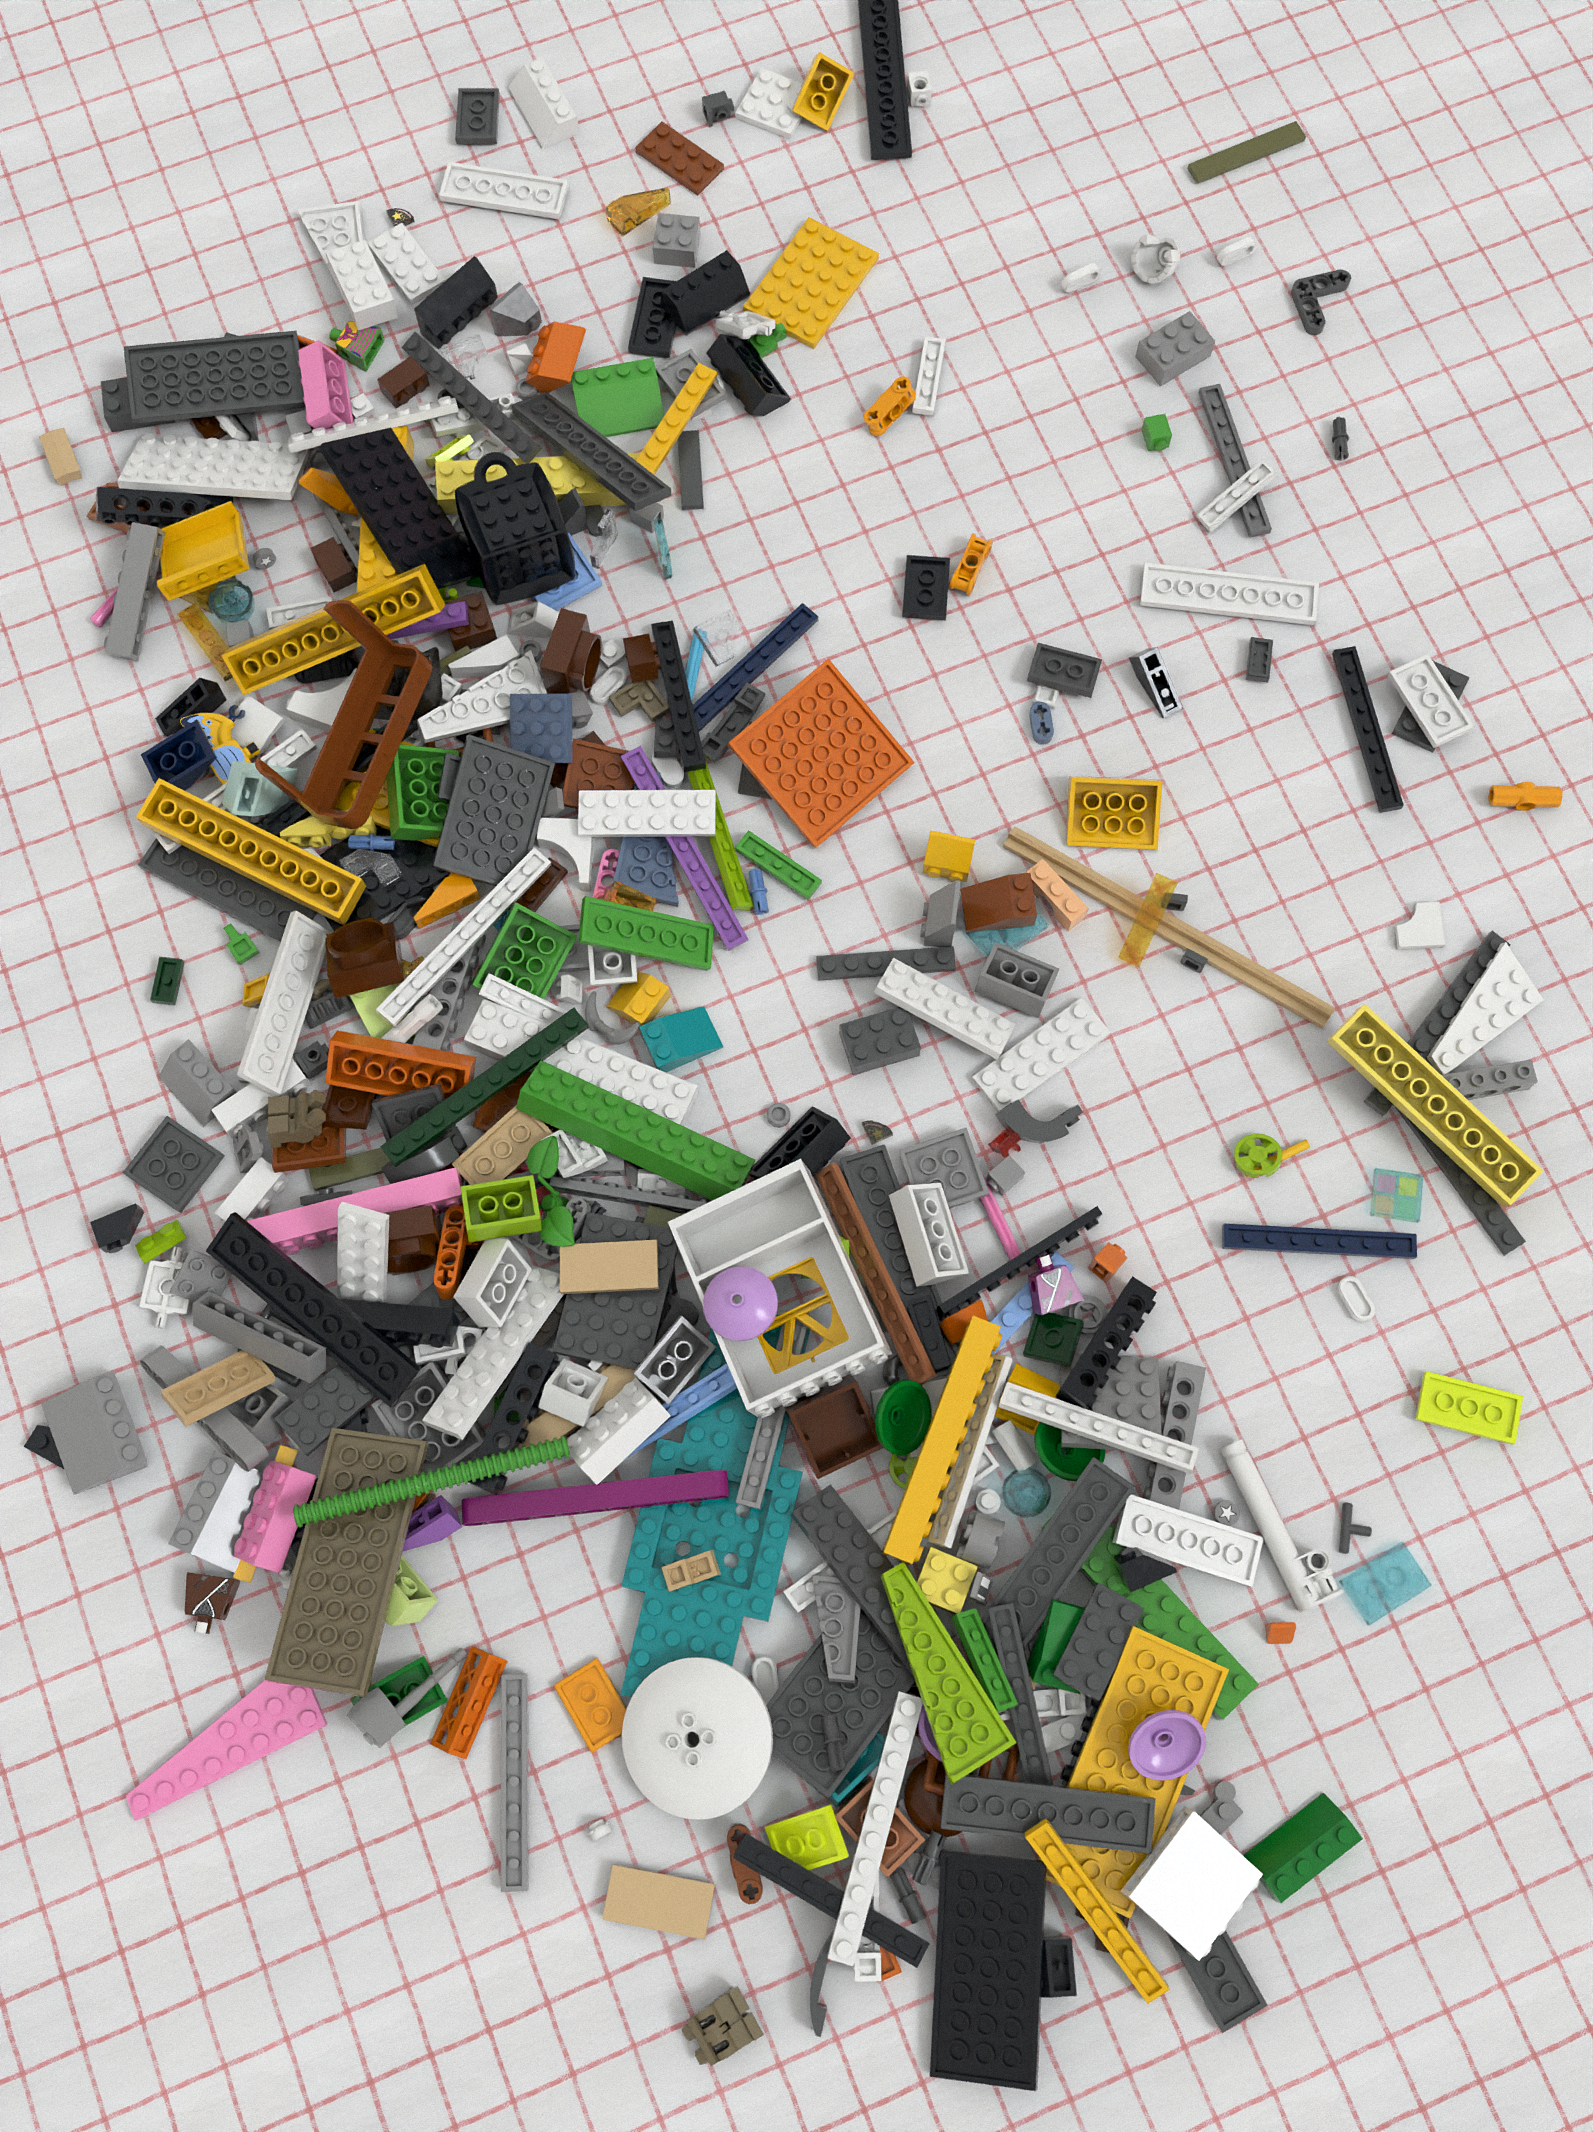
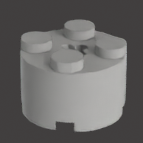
M971 1510L966 1523L967 1527L961 1533L960 1544L955 1557L989 1569L997 1553L999 1539L1002 1538L1005 1522Z

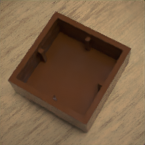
M563 608L560 610L540 664L547 694H568L578 690L590 692L599 666L603 645L600 635L590 633L586 614Z
M374 917L350 922L341 926L333 933L326 934L327 976L335 998L404 981L401 945L393 922L383 924L375 920Z
M432 1205L384 1213L389 1215L387 1274L394 1276L412 1273L436 1265L443 1225Z
M851 1374L842 1377L843 1380L838 1384L823 1386L819 1388L820 1391L809 1397L804 1395L798 1398L795 1404L784 1407L811 1470L817 1479L883 1448L878 1440L872 1415L857 1381Z

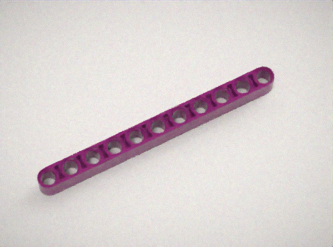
M714 1470L599 1483L598 1485L589 1484L465 1498L461 1500L462 1525L478 1526L723 1499L729 1497L728 1474L726 1470Z

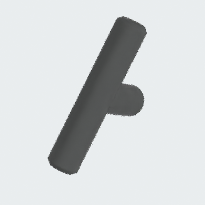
M1346 1502L1342 1506L1339 1552L1343 1554L1349 1553L1350 1534L1370 1537L1372 1534V1528L1369 1526L1351 1524L1353 1505Z

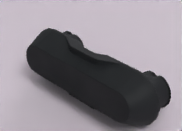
M352 656L335 657L295 673L294 676L298 682L303 684L350 676L353 670L358 668V663Z

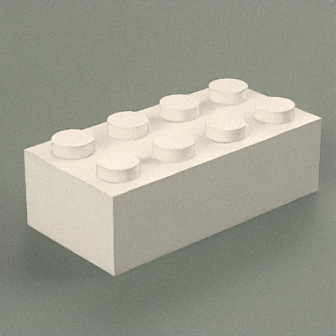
M366 240L326 252L330 271L358 331L398 318L393 296Z
M634 1378L613 1399L609 1400L595 1416L589 1418L584 1427L568 1438L567 1443L570 1456L591 1480L598 1485L671 1415L638 1379Z

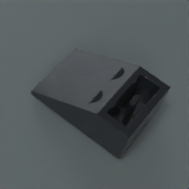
M1069 1936L1044 1937L1041 1998L1077 1996L1072 1938Z

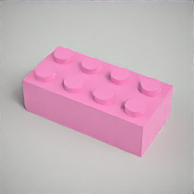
M319 340L298 350V363L301 369V384L304 391L303 400L306 406L307 423L315 429L320 427L325 429L333 428L334 424L345 422L346 424L353 423L345 361Z
M270 1460L263 1471V1480L260 1488L254 1494L251 1511L244 1520V1529L241 1537L235 1543L233 1557L254 1566L280 1573L298 1527L293 1514L294 1505L302 1506L303 1502L307 1504L317 1475Z

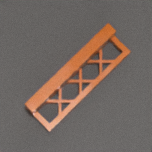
M471 1646L434 1733L431 1745L448 1754L467 1759L507 1660ZM477 1655H480L481 1659L478 1663V1666L474 1668V1662L477 1658ZM469 1681V1687L464 1693L463 1688L466 1682ZM459 1706V1711L453 1718L455 1707ZM448 1730V1737L446 1739L445 1744H442L441 1740L444 1736V1733Z

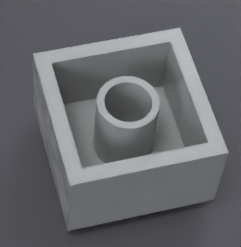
M658 213L653 243L654 264L695 268L701 234L699 217Z

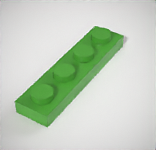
M749 830L735 847L736 852L807 900L812 897L822 884L820 878Z
M973 1608L955 1614L951 1619L977 1679L998 1713L1016 1707L1018 1703L977 1609Z

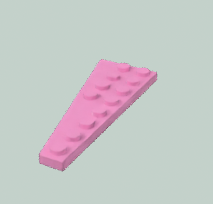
M264 1680L126 1795L134 1820H139L327 1726V1721L314 1690Z

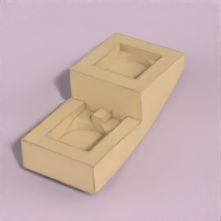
M713 1550L661 1567L669 1592L721 1575Z

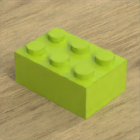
M533 1175L461 1186L469 1242L542 1231Z

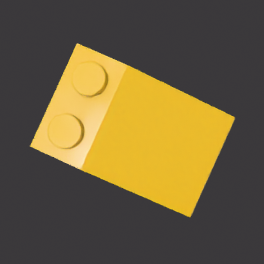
M819 52L814 56L806 73L792 111L823 130L828 131L855 73Z

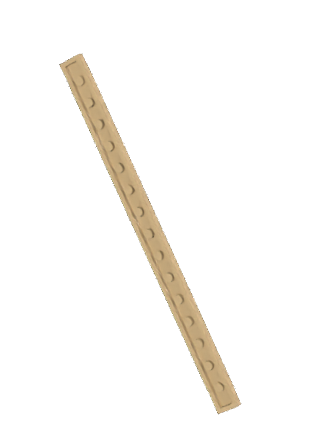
M1014 827L1009 832L1003 848L1022 857L1033 865L1044 859L1066 884L1182 950L1186 951L1188 948L1208 959L1206 963L1296 1015L1303 1017L1323 1029L1335 1009L1333 1006L1017 827Z

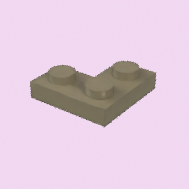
M651 680L630 683L609 696L610 702L621 717L641 706L651 722L670 712L668 703Z

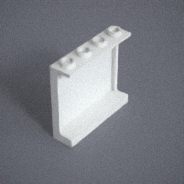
M1183 1807L1152 1848L1151 1854L1146 1856L1120 1892L1139 1906L1186 1949L1189 1955L1200 1961L1202 1957H1205L1210 1952L1211 1944L1217 1936L1226 1930L1228 1921L1233 1914L1241 1910L1247 1895L1257 1888L1259 1879L1263 1874L1195 1811Z

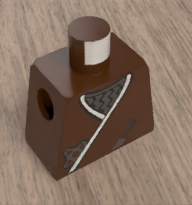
M187 1572L185 1614L197 1616L194 1632L209 1634L212 1619L226 1620L240 1585L239 1580Z

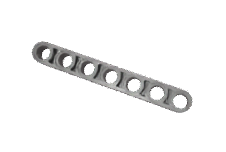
M162 1345L140 1360L146 1373L162 1389L192 1375ZM226 1407L196 1421L246 1472L252 1470L269 1456L264 1445Z

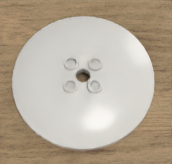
M689 1657L661 1666L652 1672L636 1689L624 1716L622 1748L625 1762L633 1781L650 1802L663 1811L677 1817L694 1820L710 1819L736 1809L757 1790L770 1764L773 1749V1729L767 1706L761 1694L744 1674L719 1660ZM690 1732H695L699 1736V1744L696 1747L688 1743L687 1737Z

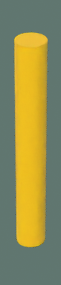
M1305 1139L1282 1150V1161L1310 1148L1308 1141ZM1277 1153L1267 1159L1276 1162ZM1255 1166L1254 1170H1262L1261 1166Z

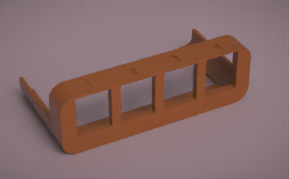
M337 600L328 602L324 610L366 650L303 792L299 791L259 758H256L255 767L261 775L322 823L347 829H357L363 826L369 818L433 667L431 661L417 647L392 642L351 601ZM397 668L411 670L399 697L385 695ZM380 705L395 707L383 735L369 733ZM363 744L378 745L367 772L352 771ZM347 781L360 783L361 786L351 808L347 812L336 810V805Z

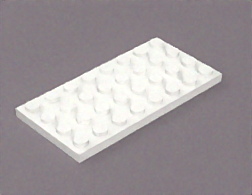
M142 434L117 482L121 489L292 500L299 483L298 480L301 478L308 462L311 449L290 453L288 444H281L279 442L263 443L259 441H239L236 439L219 440L216 438H196L194 436L175 437L174 435Z

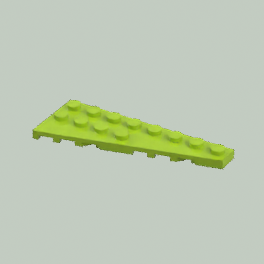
M902 1562L883 1573L881 1579L948 1780L952 1785L1017 1742L907 1566Z

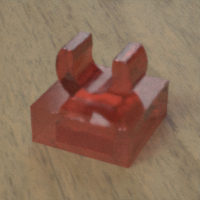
M1006 1129L988 1144L993 1152L1001 1154L1004 1158L1009 1155L1008 1151L1011 1148L1017 1152L1021 1150L1017 1144L1020 1140L1018 1135Z

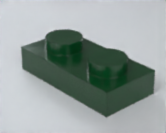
M159 957L150 998L152 1003L176 1005L185 963L182 959Z

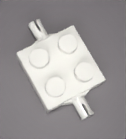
M723 310L719 314L720 318L716 319V328L725 331L726 334L737 335L739 339H749L754 334H765L768 336L771 335L772 329H775L774 319L751 311L729 313Z
M173 1247L170 1260L163 1262L150 1260L139 1308L158 1313L155 1324L156 1328L165 1329L168 1315L181 1314L189 1316L192 1301L170 1293L183 1265L180 1262L183 1248Z

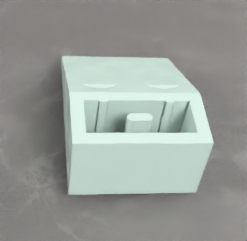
M232 761L222 803L231 814L254 817L275 813L289 802L290 797L261 775L256 769L255 763ZM268 765L294 785L298 771L297 768Z

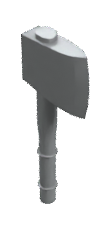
M460 1648L395 1707L381 1689L376 1687L367 1693L366 1698L362 1697L347 1714L348 1718L364 1733L363 1736L370 1745L375 1743L381 1748L406 1725L402 1717L433 1686L437 1685L455 1666H458V1663L467 1656V1653L464 1649Z

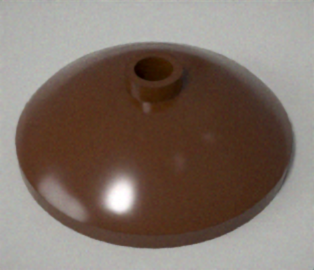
M925 1759L914 1767L907 1778L904 1788L906 1811L915 1826L924 1833L930 1835L931 1830H935L937 1833H942L947 1837L955 1836L963 1831L940 1828L943 1796L926 1791L923 1788L928 1760ZM940 1760L934 1782L944 1785L946 1771L943 1762Z

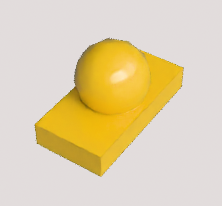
M270 973L244 984L243 1006L252 1007L261 1003Z

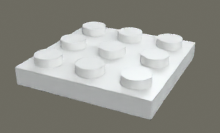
M761 68L736 110L735 118L791 139L803 118L792 111L802 83Z

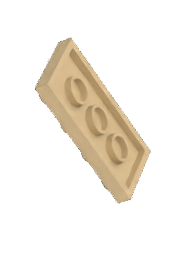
M515 1106L460 1155L452 1165L457 1168L458 1172L470 1185L505 1180L527 1161L530 1149L553 1132L543 1121L517 1110Z
M241 1350L160 1392L162 1399L184 1426L187 1427L275 1382V1376L261 1359Z

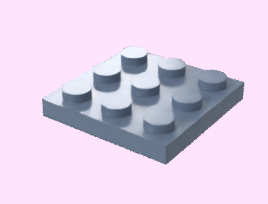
M510 694V748L554 763H572V694Z

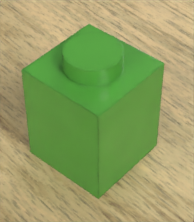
M1166 414L1144 418L1142 433L1148 451H1161L1170 445L1172 433Z

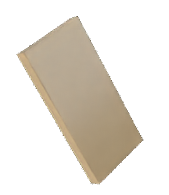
M657 1240L582 1243L560 1247L561 1294L659 1289Z
M613 1864L602 1920L705 1940L715 1884Z

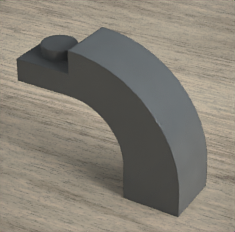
M1018 1099L997 1112L995 1116L1003 1127L1017 1138L1028 1142L1043 1143L1068 1135L1069 1131L1064 1125L1070 1127L1080 1120L1078 1116L1083 1111L1079 1105H1075L1052 1121H1039L1028 1114Z
M456 1126L453 1130L443 1133L397 1167L390 1161L382 1167V1170L390 1184L432 1174L459 1158L458 1154L468 1146Z

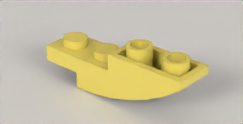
M312 816L287 827L280 832V837L299 848H320L322 846H331V838L344 839L350 835L370 836L371 833L376 836L377 828L372 816H369L366 823L357 829L327 825Z

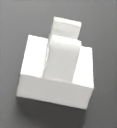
M571 975L561 976V981L556 983V987L561 988V994H557L556 999L572 1004L582 1003L583 981Z

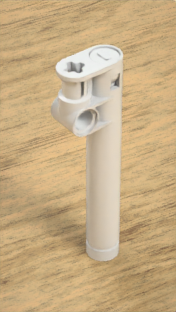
M1241 1439L1220 1449L1223 1457L1227 1460L1226 1463L1264 1537V1541L1299 1612L1306 1611L1343 1594L1345 1591L1343 1588H1338L1332 1575L1334 1572L1330 1566V1558L1325 1551L1317 1549L1299 1556L1249 1452L1245 1449L1246 1446ZM1313 1555L1320 1558V1568H1315L1311 1564V1557Z

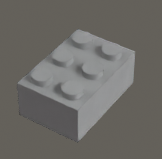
M1189 311L1140 340L1135 357L1161 387L1209 358L1212 354L1215 340Z

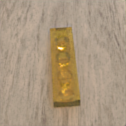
M194 603L179 612V618L223 680L226 682L233 676L221 656L228 649V646L198 604Z
M1156 873L1118 958L1140 967L1178 882Z

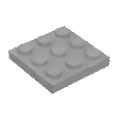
M966 1127L899 1150L910 1184L941 1183L949 1209L990 1195Z

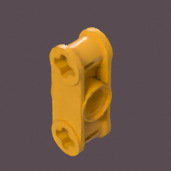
M908 377L897 378L864 413V421L869 425V432L873 436L884 434L907 407L915 401L916 393L911 388L912 384Z
M972 533L959 566L952 576L949 585L950 589L956 588L966 592L968 596L971 595L982 566L989 556L993 540L986 541ZM974 563L975 566H969L967 564Z

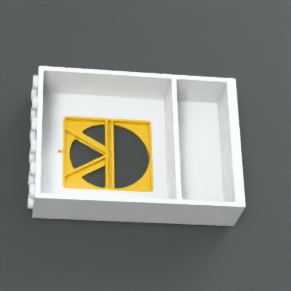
M801 1159L668 1222L702 1305L705 1291L714 1277L726 1269L738 1266L759 1270L770 1281L786 1274L804 1275L817 1282L825 1291V1294L775 1317L771 1326L764 1333L785 1324L781 1351L769 1345L764 1339L763 1334L747 1341H732L721 1337L714 1331L747 1411L755 1416H761V1418L770 1416L775 1412V1408L782 1405L783 1407L791 1406L797 1402V1398L806 1395V1397L818 1393L820 1391L819 1388L826 1384L829 1386L838 1384L843 1380V1376L850 1373L851 1375L859 1374L865 1370V1366L874 1363V1365L880 1364L888 1359V1355L892 1354L813 1176ZM741 1296L734 1298L735 1304H739L742 1301ZM829 1303L832 1312L830 1328H825L806 1313ZM796 1319L823 1338V1342L814 1350L800 1355L792 1354Z

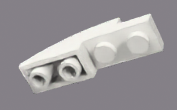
M511 393L488 398L508 418L514 416L511 405L515 404ZM466 407L458 409L459 412L429 419L436 437L455 434V437L471 435L488 429Z

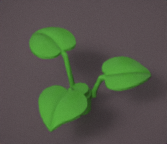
M549 1136L536 1143L530 1149L527 1156V1166L530 1173L538 1174L537 1179L551 1192V1194L542 1199L541 1204H538L539 1209H544L547 1212V1217L541 1221L542 1231H539L541 1238L547 1244L557 1247H568L575 1245L573 1218L570 1210L566 1208L569 1201L567 1198L559 1196V1191L554 1190L543 1179V1177L551 1178L555 1174L559 1162L556 1136Z

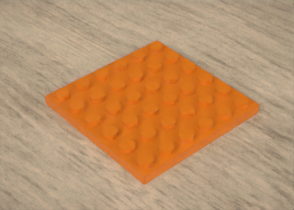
M829 658L727 744L814 849L915 763Z

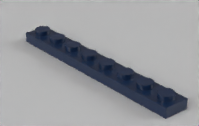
M803 603L798 606L693 704L699 732L735 699L747 682L751 684L818 621V616Z
M1224 1223L1222 1225V1249L1416 1259L1417 1234Z

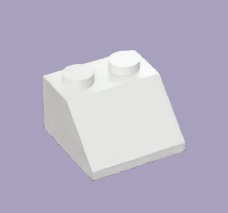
M588 945L591 986L637 982L638 968L636 955Z
M563 1358L544 1386L539 1408L584 1427L597 1405L608 1377Z

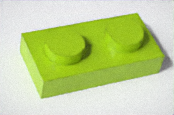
M175 1220L164 1225L154 1234L144 1237L135 1246L139 1257L145 1264L187 1237L180 1222Z

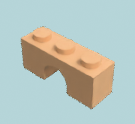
M1044 859L1026 872L1031 873L1034 895L1037 898L1043 896L1049 901L1054 910L1053 916L1067 931H1070L1085 919L1089 908Z

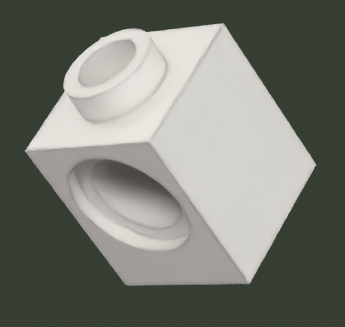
M928 70L908 73L907 91L911 107L931 105L932 89Z

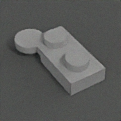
M1221 1781L1215 1786L1214 1792L1217 1800L1199 1815L1220 1835L1244 1813L1233 1801L1236 1795L1235 1787L1227 1781Z

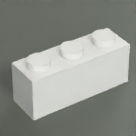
M260 1157L217 1209L215 1214L225 1222L230 1214L234 1212L238 1213L246 1221L256 1219L261 1212H265L271 1204L270 1200L274 1195L280 1193L285 1188L288 1178L282 1172L274 1173L272 1164Z

